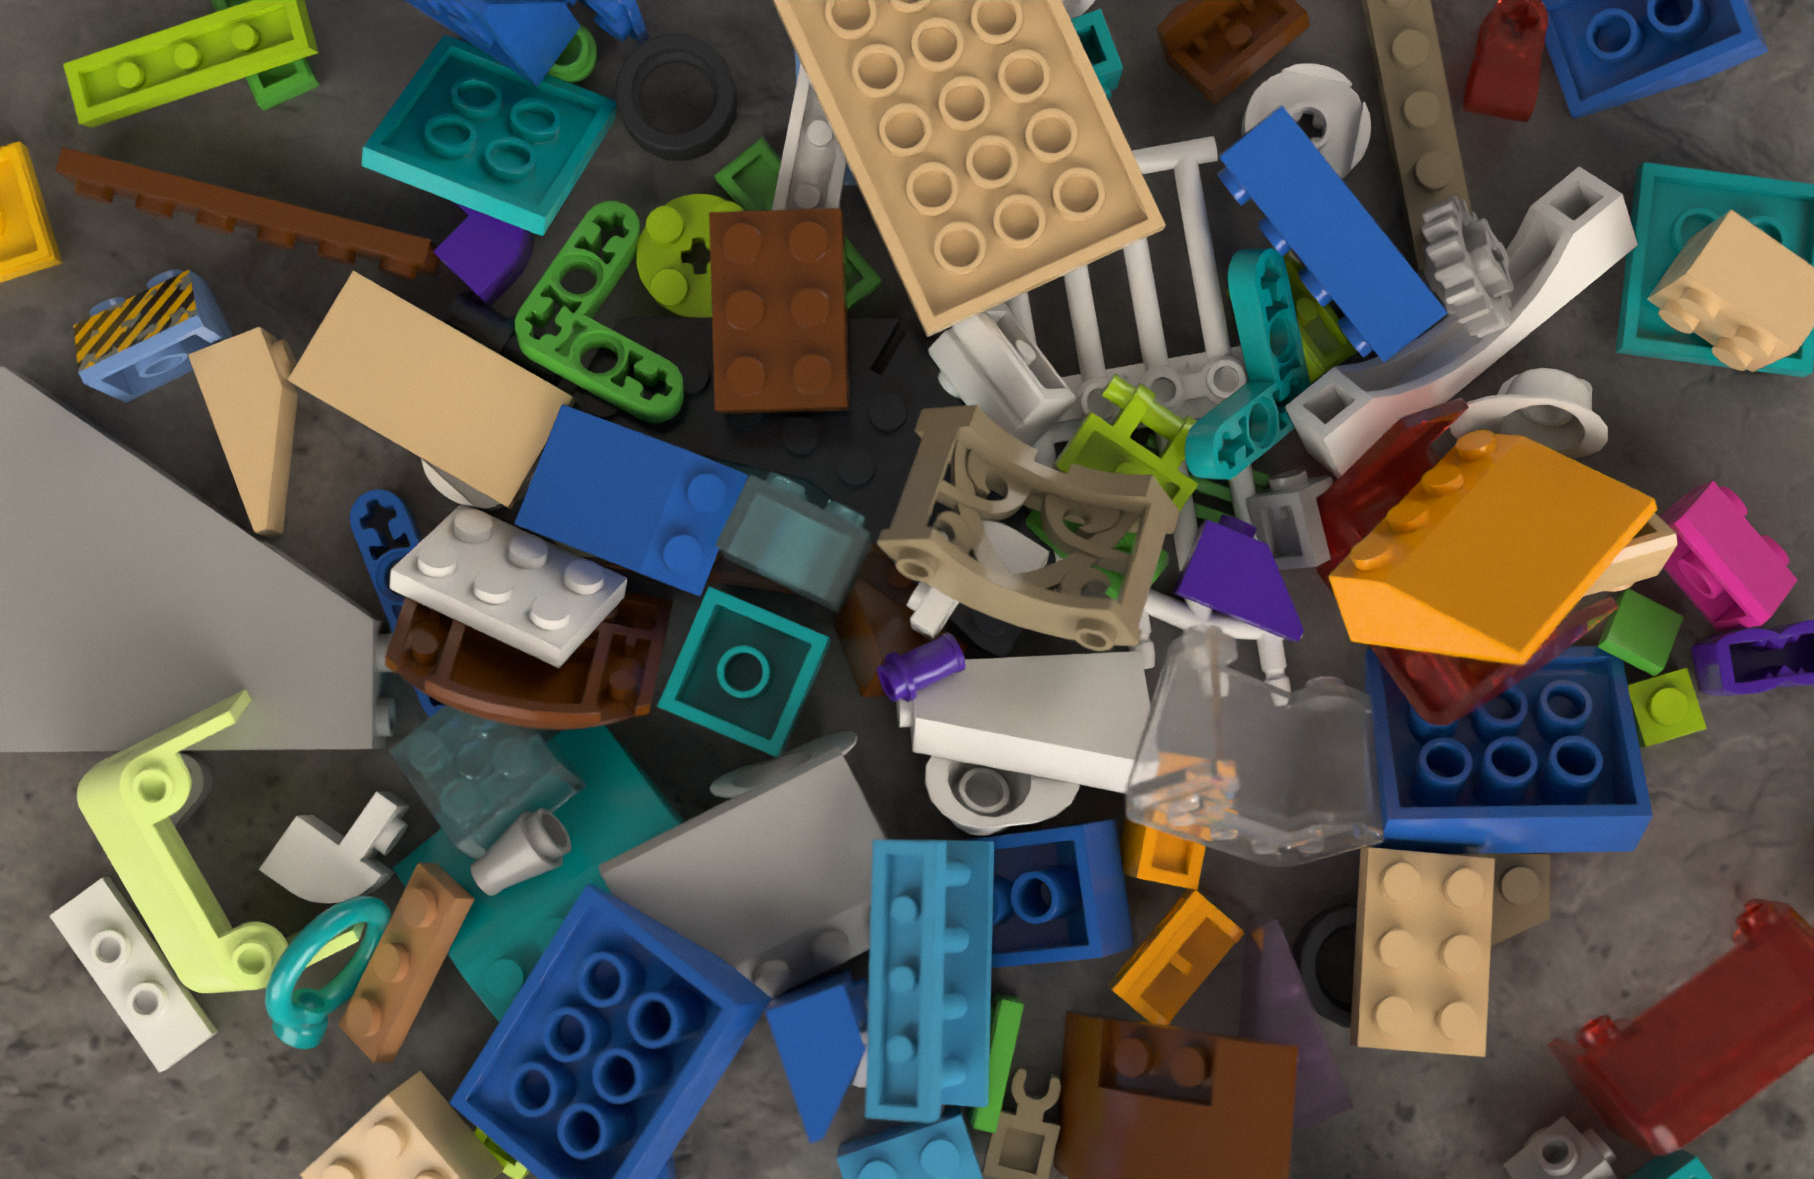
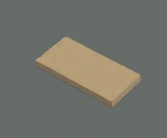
M352 271L288 378V381L511 510L538 465L561 405L573 407L576 399L355 271Z

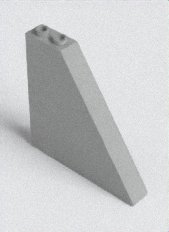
M0 367V752H119L244 689L247 690L252 701L236 723L180 751L386 749V736H393L395 733L396 705L394 698H387V672L393 671L385 666V655L393 634H387V623L28 377L6 367Z

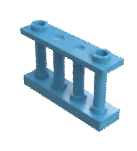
M873 840L866 1118L930 1123L940 1120V1104L972 1107L988 1106L994 842Z

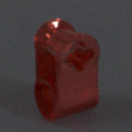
M1499 0L1493 7V10L1482 20L1478 30L1474 60L1465 86L1463 98L1464 112L1528 123L1538 96L1541 79L1540 63L1548 27V13L1544 3L1540 0ZM1507 17L1515 19V30L1523 32L1519 38L1510 36L1511 26L1503 23Z

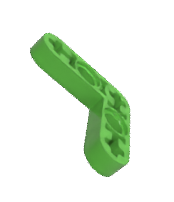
M605 201L595 205L587 212L519 309L515 318L517 342L522 353L537 364L640 420L649 423H661L673 418L680 411L684 401L683 377L678 367L662 356L593 320L595 314L635 258L640 238V223L635 211L627 204L618 201ZM616 225L622 226L624 239L619 236H613L609 239L602 249L603 262L596 255L602 246L601 228L605 231H612ZM577 269L589 271L596 277V284L590 291L583 294L570 293L561 285L563 277L568 272ZM554 300L561 307L555 318L557 336L546 333L540 340L534 338L533 325L542 328L548 325L555 315ZM599 347L610 349L618 358L616 365L605 373L588 371L583 367L581 361L589 350ZM630 364H634L635 379L627 376ZM659 380L666 383L667 397L657 393L651 400L644 399L643 385L641 383L650 387L656 385Z

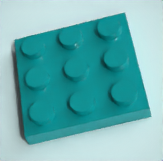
M444 34L364 144L362 166L544 236L614 123L617 104L615 100L548 74L539 86L536 87L475 46Z
M1643 162L1636 168L1630 219L1638 245L1626 254L1615 353L1731 368L1714 356L1712 353L1713 345L1694 332L1691 334L1680 332L1663 321L1658 313L1660 308L1647 300V298L1687 241L1730 210L1743 217L1814 267V184ZM1814 327L1797 352L1756 371L1805 377L1812 374L1814 365Z

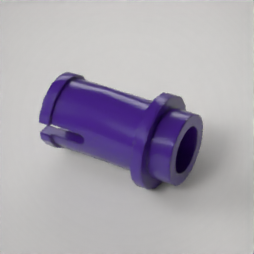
M947 632L940 635L939 638L900 656L896 652L887 654L885 656V663L877 666V674L882 688L890 700L895 702L903 698L905 701L910 702L915 700L917 696L916 691L953 673L965 670L966 664L959 644Z

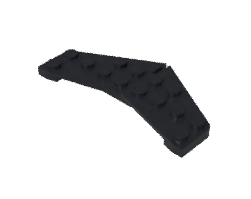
M632 317L620 321L612 328L613 331L662 356L678 367L683 377L684 401L680 411L673 418L661 423H649L636 418L580 386H577L572 394V397L576 399L572 407L574 409L706 458L800 479L814 485L895 565L896 561L877 542L881 531L890 529L918 452L922 438L914 430L922 409L962 405L957 397L949 394L940 384L938 376L941 371L911 325L882 375L874 372L900 327V318H847L850 410L745 414H721L715 411L712 318ZM601 347L587 370L593 373H605L616 365L618 358L610 349ZM630 364L627 376L635 379L634 364ZM659 380L653 387L641 383L643 385L644 399L651 400L657 393L667 397L666 383ZM948 463L943 480L951 484V464ZM990 490L986 500H1003V496ZM935 500L926 528H932L937 517L942 512L950 511L955 513V511ZM1022 505L1016 513L1006 519L994 521L1011 527L1049 551L1048 560L1044 567L1056 562L1054 550L1026 525V518L1030 515L1026 506ZM909 578L916 586L921 582ZM960 602L949 617L953 625L977 649L993 658H1008L1024 629L1023 627L991 617Z

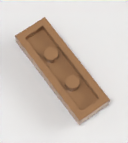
M418 862L338 1024L373 1063L394 1062L475 899L438 863Z

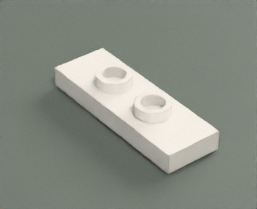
M110 877L99 879L50 915V918L159 1073L173 1066L218 1033L191 992L180 981L165 955Z

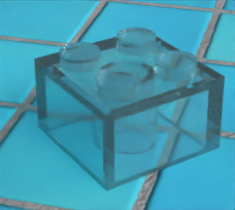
M770 472L766 481L750 474L715 547L726 559L828 609L840 613L873 546L870 532L864 530L866 524L863 523L865 518L857 512L833 501L828 502L825 510L807 502L808 496L804 494L805 488L776 473Z
M448 705L441 708L389 750L454 847L474 860L482 857L522 812L529 811L534 813L539 808H545L553 813L587 786L547 729H534L498 723L461 712Z

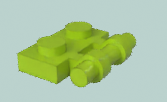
M1114 374L1101 392V396L1121 408L1112 424L1110 425L1089 411L1053 465L1068 474L1071 463L1104 472L1133 475L1152 474L1178 510L1181 511L1198 486V483L1178 470L1185 459V443L1188 432L1196 420L1189 415L1183 419L1155 401L1156 393L1142 383L1134 387L1117 374ZM1139 422L1168 440L1159 457L1130 438Z

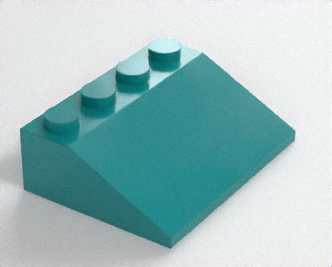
M608 725L582 729H565L394 866L393 870L406 888L418 862L438 863L475 898L447 954L460 974L500 1023L587 884H595L611 894L598 866L685 823V820ZM539 808H545L552 812L566 829L571 841V850L563 856L562 865L507 887L494 896H490L482 891L472 876L471 864L487 852L522 812L529 811L534 813Z

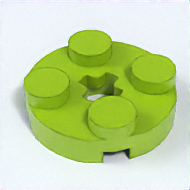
M709 194L685 195L671 200L665 206L657 207L646 219V226L640 235L636 252L639 276L645 289L658 305L668 310L674 316L683 318H712L711 262L707 264V273L695 274L692 264L683 263L684 253L692 252L693 244L705 243L707 250L710 251L709 212L743 211L734 202Z

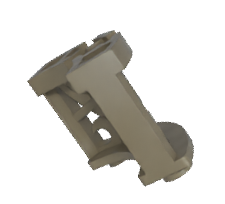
M978 405L922 409L914 430L922 438L892 525L890 529L881 531L877 542L896 561L898 571L908 578L923 581L946 596L991 617L1040 633L1076 640L1082 646L1092 650L1106 651L1111 649L1113 645L1138 646L1142 635L1139 624L1166 534H1174L1180 514L1178 508L1152 474L1133 475L1104 472L1072 463L1068 474L1035 462L1038 450L1006 432L989 418ZM948 463L951 464V484L943 480ZM990 490L1003 496V500L998 501L986 500ZM935 500L955 511V513L950 511L942 512L937 517L932 528H926ZM1024 505L1041 512V522L1047 537L1059 550L1068 554V556L1040 569L1012 574L994 551L981 520L999 521L1006 519ZM1063 519L1084 524L1085 526H1080L1074 534L1065 526ZM936 529L944 531L949 541ZM1127 532L1136 533L1130 554L1114 549ZM1094 566L1124 575L1117 600L1081 596V591L1090 589L1104 595L1110 587L1107 575L1093 568Z

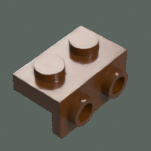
M1187 0L1185 3L1175 6L1157 26L1156 31L1167 64L1210 102L1217 105L1310 27L1307 10L1294 0Z

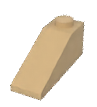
M257 327L188 354L254 533L274 538L283 534L298 399L295 386L288 381V378L296 367L297 362L285 339L277 341L275 336L263 328Z

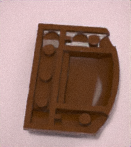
M625 592V597L560 668H557L405 597L385 655V666L395 673L398 672L418 690L439 702L482 719L513 726L553 730L582 729L608 725L633 716L649 714L673 600Z
M1066 1011L1060 1081L1061 1091L1057 1118L1060 1130L1055 1148L1054 1167L1063 1177L1067 1176L1068 1179H1289L1299 1046L1079 1011Z

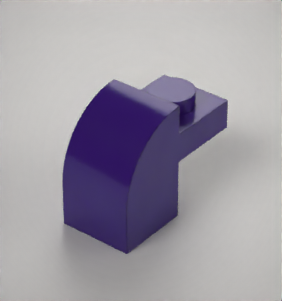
M453 202L467 218L433 252L483 302L491 306L525 270L532 254L534 233Z

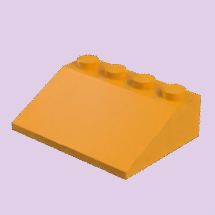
M1489 430L1467 432L1456 441L1454 447L1431 470L1423 475L1421 481L1396 506L1388 511L1387 516L1364 540L1352 548L1351 553L1329 575V579L1352 642L1523 665L1657 511V506L1654 498L1523 435L1494 434Z

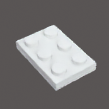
M461 504L391 569L390 577L391 590L557 668H560L625 597L627 578L559 548L538 536L523 531L483 511Z

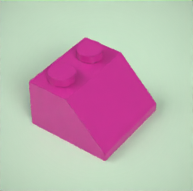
M1714 481L1692 488L1659 516L1676 533L1677 547L1663 568L1718 633L1761 626L1771 618L1798 579L1787 568L1790 561L1782 547L1769 536H1760L1747 521L1745 516L1748 514V511L1742 500L1725 486L1718 487Z

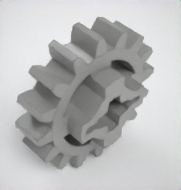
M1456 195L1428 207L1427 211L1422 212L1426 225L1422 226V231L1428 242L1424 243L1421 247L1426 258L1427 270L1424 273L1432 292H1436L1443 301L1449 315L1456 314L1460 324L1466 323L1471 336L1477 334L1478 338L1508 327V322L1512 321L1508 308L1512 307V303L1507 293L1512 291L1514 286L1509 275L1508 264L1510 260L1503 243L1497 240L1489 227L1487 219L1481 218L1478 220L1474 211L1469 212L1466 201L1464 199L1458 200Z

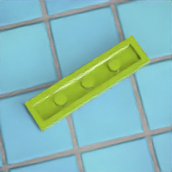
M251 0L63 63L78 122L81 125L93 128L319 52L305 0Z

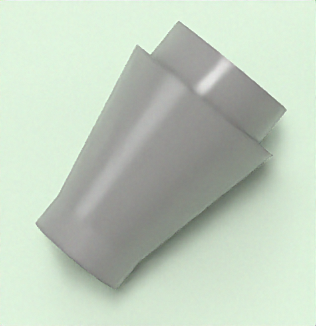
M539 808L534 813L524 811L487 852L471 864L472 876L482 891L490 896H494L507 887L561 866L563 856L571 850L569 835L559 819L549 810Z

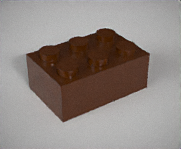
M841 208L709 212L715 411L721 414L850 410L845 220Z

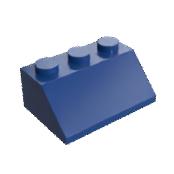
M849 967L787 990L783 994L774 997L765 1011L810 1143L824 1138L867 1047L869 986L865 978L854 981Z

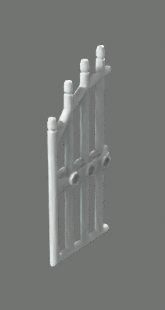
M1214 136L1132 150L1142 174L1174 169L1206 352L1168 359L1147 237L1123 248L1143 363L1105 369L1088 266L1085 265L1063 275L1081 374L1061 377L1076 397V402L1058 420L1052 422L1050 429L1031 446L1038 450L1035 462L1059 471L1053 465L1057 460L1054 444L1069 441L1089 411L1110 425L1112 424L1121 408L1101 396V392L1114 374H1117L1134 387L1142 383L1156 393L1155 401L1182 419L1187 415L1193 419L1203 417L1249 381L1241 346H1230L1198 165L1217 161V148ZM1028 292L1006 301L1005 304L1037 345ZM1139 422L1135 429L1146 428L1147 426ZM1155 432L1160 455L1168 440ZM1184 459L1178 470L1189 477L1186 459ZM1250 464L1237 476L1229 479L1228 482L1235 518L1253 525L1246 499L1256 494L1252 465ZM1192 495L1180 511L1173 534L1180 573L1198 532ZM1055 553L1056 562H1058L1062 558ZM1150 588L1139 624V629L1142 631L1139 645L1128 646L1129 652L1141 651L1144 669L1155 667L1154 643L1149 638L1151 633L1150 615L1191 633L1195 662L1200 667L1198 672L1199 684L1205 697L1224 694L1225 679L1223 668L1219 666L1221 657L1217 637L1256 640L1261 669L1266 674L1264 686L1270 704L1277 705L1290 702L1291 687L1289 676L1285 674L1287 664L1282 641L1285 639L1222 613L1213 612L1212 609L1185 599L1184 603Z

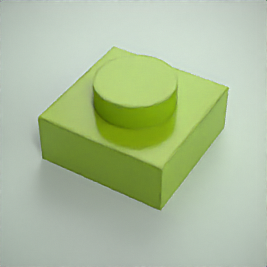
M1687 667L1628 684L1640 747H1648L1707 729Z

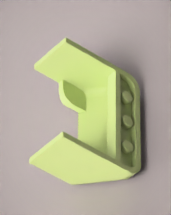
M246 689L98 762L83 776L77 789V801L81 812L176 975L186 987L199 993H221L265 988L280 956L292 940L301 932L299 931L284 938L276 928L262 922H248L233 928L169 818L170 815L183 806L191 791V776L178 751L236 723L252 701ZM365 922L352 925L336 935L312 958L306 967L358 942Z

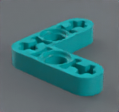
M1244 248L1238 250L1229 264L1228 288L1249 381L1201 417L1190 428L1185 443V459L1189 471L1195 477L1229 480L1237 476L1295 429L1285 406L1311 386L1286 264L1280 253L1273 248Z

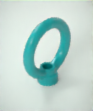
M356 896L344 900L312 920L285 949L270 975L265 990L266 1011L273 1020L272 1029L281 1041L300 1049H311L321 1043L328 1028L329 1020L327 1015L353 996L388 926L392 914L385 902L373 896ZM361 922L367 923L365 935L357 951L346 966L319 991L311 988H299L293 993L294 987L306 966L331 939L352 925Z

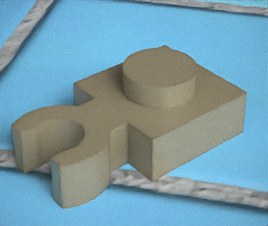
M1018 1066L1014 1070L1010 1084L1013 1097L1017 1102L1015 1112L1001 1109L996 1133L990 1132L982 1166V1175L997 1179L1049 1178L1060 1124L1059 1122L1043 1119L1045 1110L1051 1108L1059 1098L1061 1084L1058 1075L1050 1074L1047 1089L1042 1095L1031 1096L1023 1088L1027 1073L1026 1068Z

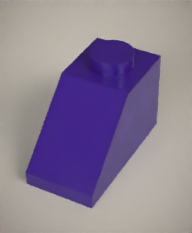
M1221 514L1218 523L1208 519L1201 522L1172 593L1287 641L1299 642L1304 628L1269 545L1254 539L1257 528L1225 514Z

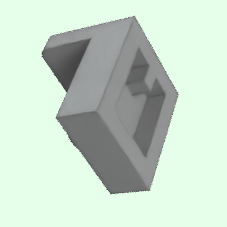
M1306 469L1283 472L1268 478L1270 488L1246 498L1253 526L1257 528L1255 535L1259 541L1269 545L1279 570L1317 567L1331 559L1316 497L1334 489L1331 475L1308 478Z

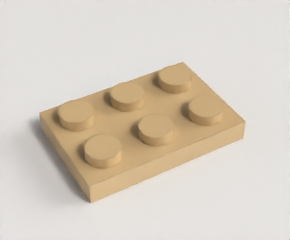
M1369 847L1360 849L1350 1046L1485 1057L1495 859Z

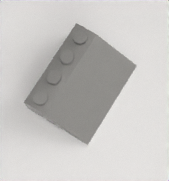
M836 746L598 867L612 895L721 957L773 998L870 949L873 840L888 839L839 746Z

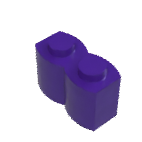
M1814 620L1778 625L1767 630L1744 629L1715 634L1698 641L1691 647L1698 691L1704 694L1734 696L1762 693L1776 687L1814 685Z

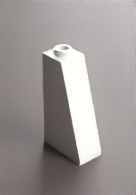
M1141 651L965 660V670L953 673L916 691L917 696L915 700L907 702L902 698L896 701L898 727H910L912 752L1136 796H1148L1153 791L1160 759Z

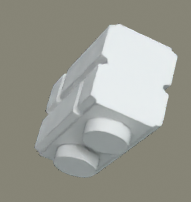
M1005 302L953 325L951 329L945 330L928 349L929 355L941 371L938 380L949 394L962 399L966 405H978L998 426L1029 446L1034 445L1050 429L1051 423L1058 420L1076 402L1074 394Z

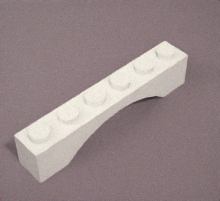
M1580 166L1530 206L1517 234L1506 249L1510 260L1508 264L1509 275L1514 289L1507 293L1512 303V307L1508 308L1512 316V321L1508 322L1509 326L1478 338L1477 334L1473 336L1469 334L1466 323L1460 324L1456 314L1449 315L1419 338L1410 342L1385 363L1380 357H1376L1361 363L1334 366L1285 406L1306 451L1342 483L1346 485L1638 245L1623 194Z

